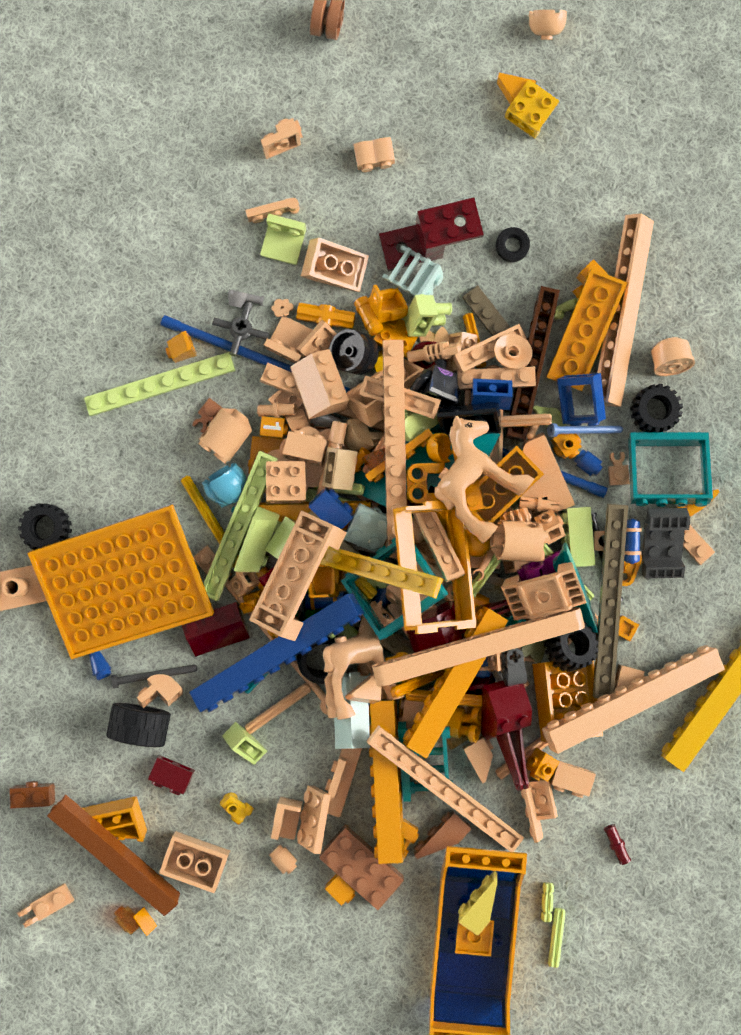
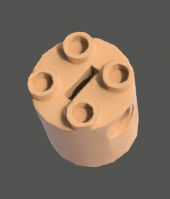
M221 408L199 438L200 442L198 444L208 452L215 451L214 455L223 463L230 462L252 432L248 418L236 409Z
M504 520L498 522L497 529L490 537V547L498 560L544 561L545 553L543 549L544 543L546 544L548 541V533L543 531L541 523Z

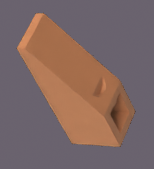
M454 810L451 812L447 811L440 819L442 822L439 826H433L427 833L428 838L425 841H419L414 847L416 850L414 856L419 859L443 850L446 846L459 844L469 833L471 826Z

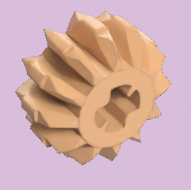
M528 508L510 511L498 518L499 521L532 522Z

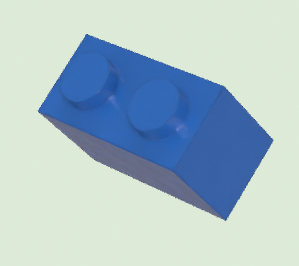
M473 379L471 404L498 402L500 409L510 410L513 397L512 380Z
M325 487L309 503V508L321 520L343 529L353 519V509L348 503L345 502L343 504L338 499L339 495L332 488L329 490Z

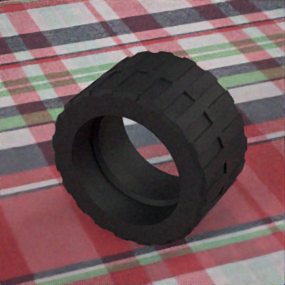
M113 703L106 736L111 740L130 745L165 746L171 714L168 711L149 706L142 708L138 704Z

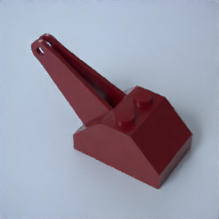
M506 599L475 607V615L483 607L494 610L499 615L511 611ZM447 601L422 614V624L456 620L454 601ZM455 626L439 627L438 632L415 634V630H407L406 632L413 651L416 653L465 639L464 634L467 629L455 630Z
M502 680L482 686L481 735L486 740L497 739L512 776L514 786L517 791H522L529 788L522 730L531 726L532 707L524 684L506 686Z

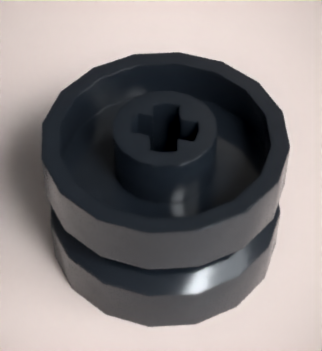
M345 329L334 336L329 347L337 369L351 374L363 375L374 368L378 360L379 350L374 338L356 330Z

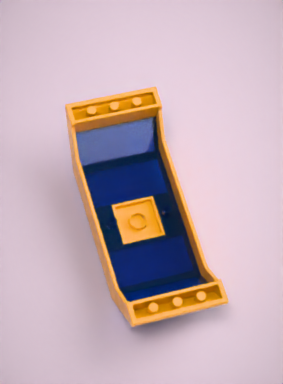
M446 846L440 875L430 985L429 1035H511L510 998L520 890L524 875L526 874L527 853ZM493 871H496L497 887L490 922L477 936L459 923L458 910L463 903L466 904L469 901L471 893L475 889H479L485 876H490Z

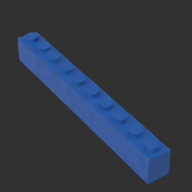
M354 593L346 594L304 620L296 641L279 636L189 693L200 713L206 710L210 713L219 707L217 704L220 702L226 703L234 698L233 694L236 692L241 694L249 689L248 685L251 683L257 684L265 679L264 675L267 673L272 675L279 671L280 665L284 663L288 665L297 660L295 656L301 653L303 656L312 651L311 646L316 643L318 646L328 641L327 637L334 634L335 636L345 630L343 627L347 624H350V626L356 624L361 620L360 616L365 613Z

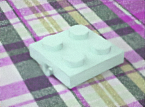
M359 503L353 519L346 530L347 533L344 540L356 544L358 547L361 546L363 549L366 548L376 552L379 548L383 547L387 539L386 514L379 508L375 507L373 509Z

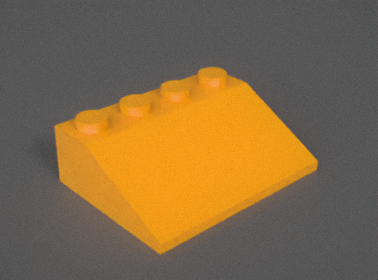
M594 661L589 666L571 672L561 671L559 667L555 668L553 662L532 664L541 742H547L542 728L546 727L548 722L564 718L566 713L576 712L582 709V705L598 701V698L593 697ZM603 731L592 737L603 736Z

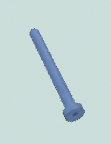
M551 423L547 427L549 437H556L558 434L621 433L623 431L621 426H558L556 423Z

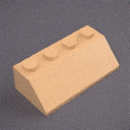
M404 359V388L408 389L424 368L414 363H409L406 359ZM383 370L371 377L383 381ZM362 382L347 392L349 399L347 405L359 421L372 427L384 419V414L381 410L384 402L360 395Z

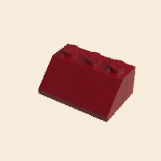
M238 602L214 609L212 616L182 625L186 640L195 657L250 638Z

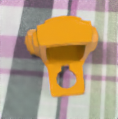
M375 284L369 298L362 296L354 302L356 311L360 315L365 329L371 336L377 335L383 330L382 323L404 318L408 313V306L398 288L379 290Z

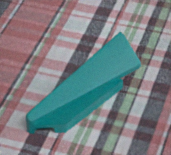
M563 543L561 552L553 560V567L557 572L559 564L572 562L587 602L573 608L580 607L583 621L587 623L586 626H590L592 632L598 633L597 619L591 607L589 596L567 543Z

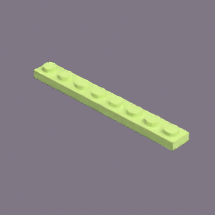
M230 352L84 397L89 416L101 414L236 371L229 354Z
M259 451L203 583L208 597L215 601L220 599L247 535L252 518L265 492L266 462L278 461V458Z

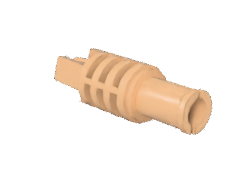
M448 341L426 345L423 349L408 351L407 358L409 363L424 360L426 362L436 361L437 359L445 360L452 358L454 354H458L461 351L459 342L449 344Z

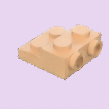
M291 118L279 121L275 125L277 133H269L261 139L266 159L301 145L300 138L303 137L298 120L294 121Z

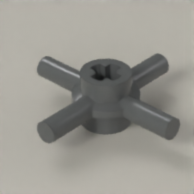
M245 302L241 317L234 319L232 322L215 317L213 319L212 325L229 329L230 334L234 338L229 353L231 356H237L241 340H245L250 336L264 340L269 338L270 333L252 328V324L248 320L252 308V303Z

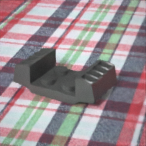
M647 508L642 548V575L645 579L684 578L685 565L682 561L684 532L689 530L690 515L687 508Z

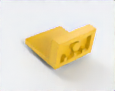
M528 80L507 108L504 118L535 139L545 121L558 105L559 100L531 80Z

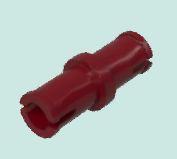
M615 824L606 826L604 832L611 843L609 845L611 850H614L619 860V864H628L631 858L626 851L625 842L620 838Z

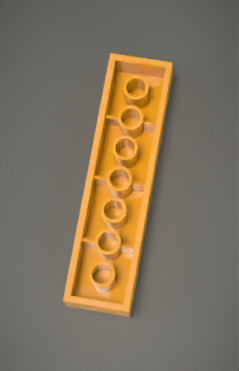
M381 700L373 704L370 703V736L379 725L399 741L397 700ZM370 745L369 756L373 757V764L370 765V776L374 777V784L371 785L372 798L375 797V804L372 806V816L376 818L375 826H373V836L377 838L376 846H374L375 859L378 858V864L403 863L405 859V844L403 832H401L403 808L400 767Z

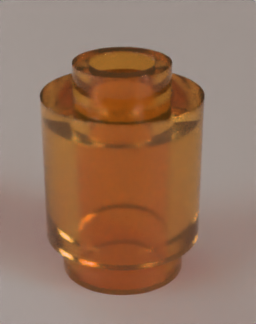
M121 905L113 913L115 915L113 920L125 933L128 932L132 935L140 927L133 917L136 913L128 905L126 907Z

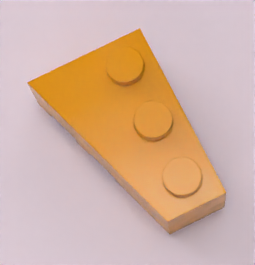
M137 796L82 808L118 840H125L127 838L137 839L138 842L144 841L147 828Z

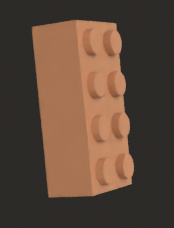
M346 824L319 855V859L377 910L383 906L404 881L403 874L390 863L378 864V858L375 859L374 849Z

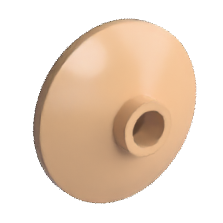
M506 334L497 340L494 346V355L502 366L509 369H521L529 364L532 358V348L529 342L522 336Z

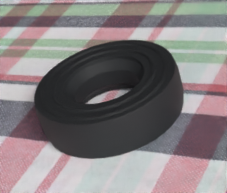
M517 227L506 228L498 235L496 240L498 255L508 262L522 260L530 248L528 235ZM509 238H516L520 242V248L517 251L511 252L506 248L505 243Z

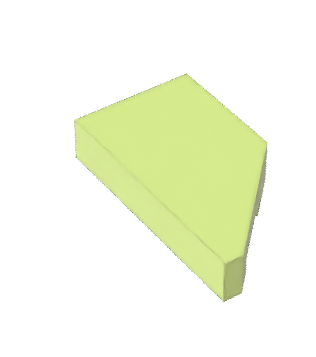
M533 406L536 414H551L552 423H556L558 426L568 425L563 424L562 414L557 408Z

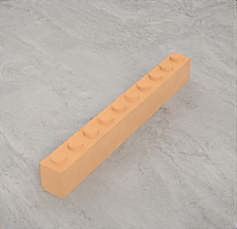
M642 213L625 215L614 277L627 282V285L603 340L597 372L601 373L605 406L621 407L654 223L653 220Z
M708 645L697 648L696 652L685 654L676 662L666 663L665 667L660 670L650 671L648 676L644 678L634 679L631 682L632 684L616 688L615 692L610 695L600 696L598 701L582 705V709L576 712L566 713L564 718L548 722L547 726L542 728L550 750L559 754L725 670L717 648L708 647Z

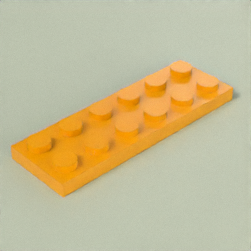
M592 268L590 269L546 375L547 378L557 381L558 378L565 375L590 373L627 282ZM574 385L571 387L582 391L584 385Z

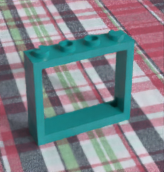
M709 432L630 433L628 451L631 504H636V506L640 507L647 506L648 504H656L659 507L667 506L668 504H676L678 507L695 504V506L703 507L710 504L713 499ZM636 446H700L703 494H638Z
M396 538L391 540L392 544L388 547L383 546L375 552L377 555L373 558L384 561L397 551ZM415 545L417 563L424 573L436 576ZM351 573L345 574L346 577L341 580L342 584L349 594L354 593L365 613L363 614L380 640L388 638L404 626L402 614L384 627L355 584V581L361 578V576ZM442 584L436 599L428 596L420 602L421 613L448 595Z

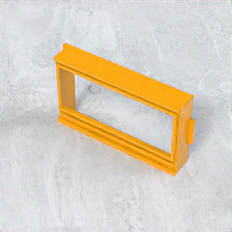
M425 501L423 506H405L393 509L399 566L417 571L411 513L445 512L448 539L465 572L464 576L452 580L456 620L422 624L419 593L400 588L404 631L415 630V634L438 632L439 627L455 626V630L475 628L476 617L467 527L455 516V508L447 510L442 501Z

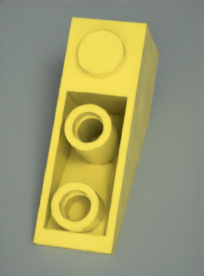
M493 871L490 876H485L479 889H475L471 893L469 901L466 904L463 903L458 910L459 923L477 936L490 922L497 887L496 871Z

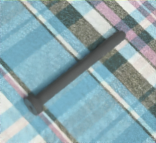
M193 664L118 677L116 674L111 676L113 688H119L120 684L144 681L157 674L174 676L197 671V665Z

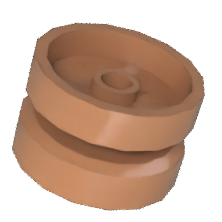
M314 0L310 35L321 37L325 30L328 39L337 40L343 23L345 0H331V2L330 0Z

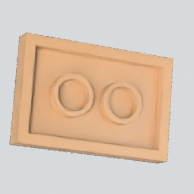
M307 785V790L304 793V808L300 815L301 825L297 833L298 844L313 854H321L331 795L316 786Z

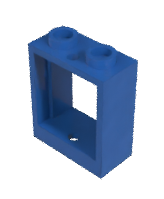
M601 373L565 375L557 379L563 424L581 426L582 423H588V426L599 425L600 421L606 419ZM591 384L594 414L574 415L571 386Z

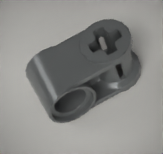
M518 648L501 652L504 684L506 686L525 684L527 682V673L523 652Z

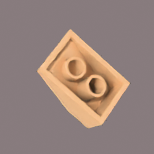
M321 238L310 239L301 277L360 292L369 255Z

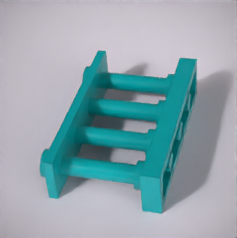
M406 721L398 722V738L402 744H404V734L408 730ZM450 726L445 727L440 735L443 747H433L429 756L443 755L444 765L431 766L440 773H445V777L448 779L447 739L450 738ZM401 769L403 802H411V795L415 794V792L430 791L422 784L411 782L410 775Z

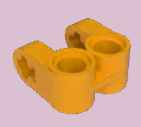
M417 463L407 468L406 496L411 503L423 504L425 501H440L436 498L435 493H428L427 475L441 474L445 468V463ZM415 468L421 471L419 479H415L412 476V471ZM415 488L420 489L422 492L420 499L413 497L412 493Z

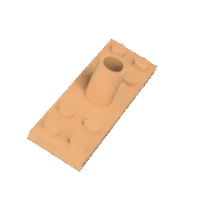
M32 565L0 572V611L47 601ZM16 583L18 584V590H17V591H16V589H15Z

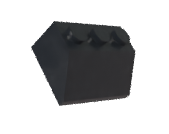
M498 402L476 405L468 404L456 407L448 406L440 408L437 412L441 433H445L448 436L455 416L465 420L487 422L489 430L485 434L501 433V412Z

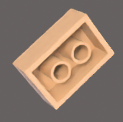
M176 831L171 838L159 874L215 893L230 850Z

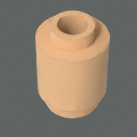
M281 844L269 855L272 858L273 864L282 874L285 872L290 874L297 867L295 864L297 859L286 847L283 848Z

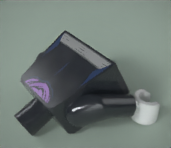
M437 359L435 365L424 369L411 385L410 390L441 400L439 406L442 408L448 406L455 407L461 394L457 384V375L446 369L447 362L445 360Z

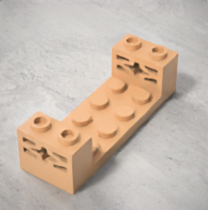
M301 510L249 621L280 637L296 641L304 624L294 618L328 546L339 550L347 532Z

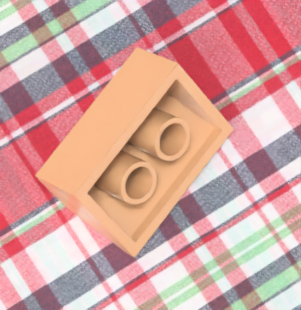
M330 349L311 353L290 367L309 419L346 409L349 399Z

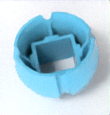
M232 463L231 467L227 465L208 477L210 480H204L202 485L208 498L219 504L222 508L239 500L247 477L242 468L236 463Z

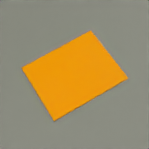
M145 907L133 916L146 936L157 927Z

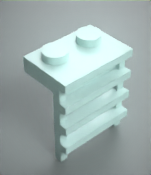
M402 245L400 249L405 251L391 275L383 274L382 278L413 296L420 294L433 295V289L443 280L441 266L438 263L432 262L429 258L421 256L420 253L412 251L411 248ZM412 255L414 257L413 261L400 281H396V276L408 257ZM420 260L424 262L410 286H405L404 284Z

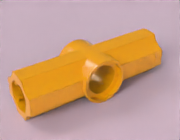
M299 302L296 319L313 322L317 325L323 320L331 328L335 326L353 330L356 313L339 310L331 305L321 304L317 306Z

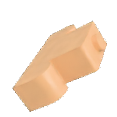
M544 432L535 435L531 440H525L523 452L544 475L522 496L536 499L538 497H546V500L560 501L559 511L574 506L575 503Z

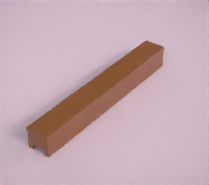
M64 795L62 800L52 807L47 817L163 916H166L178 905L180 892L70 797Z

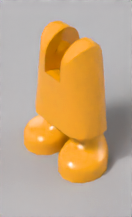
M474 707L471 713L466 714L464 708H456L446 727L450 726V737L460 739L462 735H465L470 742L477 743L480 736L479 726H481L482 707ZM464 723H470V724H473V725L463 726L462 724H464Z

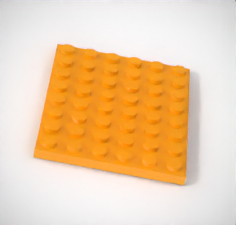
M173 504L27 553L71 659L200 620L214 614Z

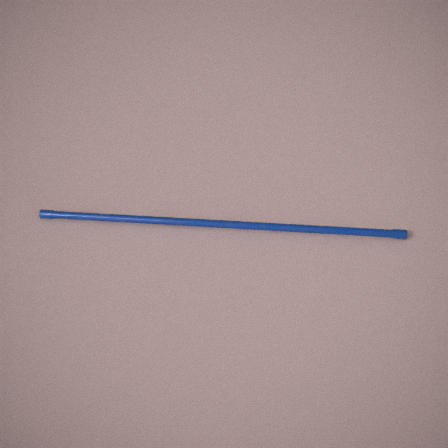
M166 315L161 320V326L176 332L186 331L191 337L227 351L231 350L233 342L186 325ZM243 346L239 347L237 355L265 366L267 363L292 372L290 369L292 365ZM344 386L346 393L351 390V388ZM503 448L502 458H504L510 452V450ZM561 471L566 483L601 498L605 497L607 487Z

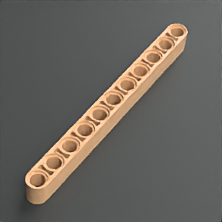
M580 607L571 608L568 611L535 618L377 663L372 666L377 686H386L585 628Z

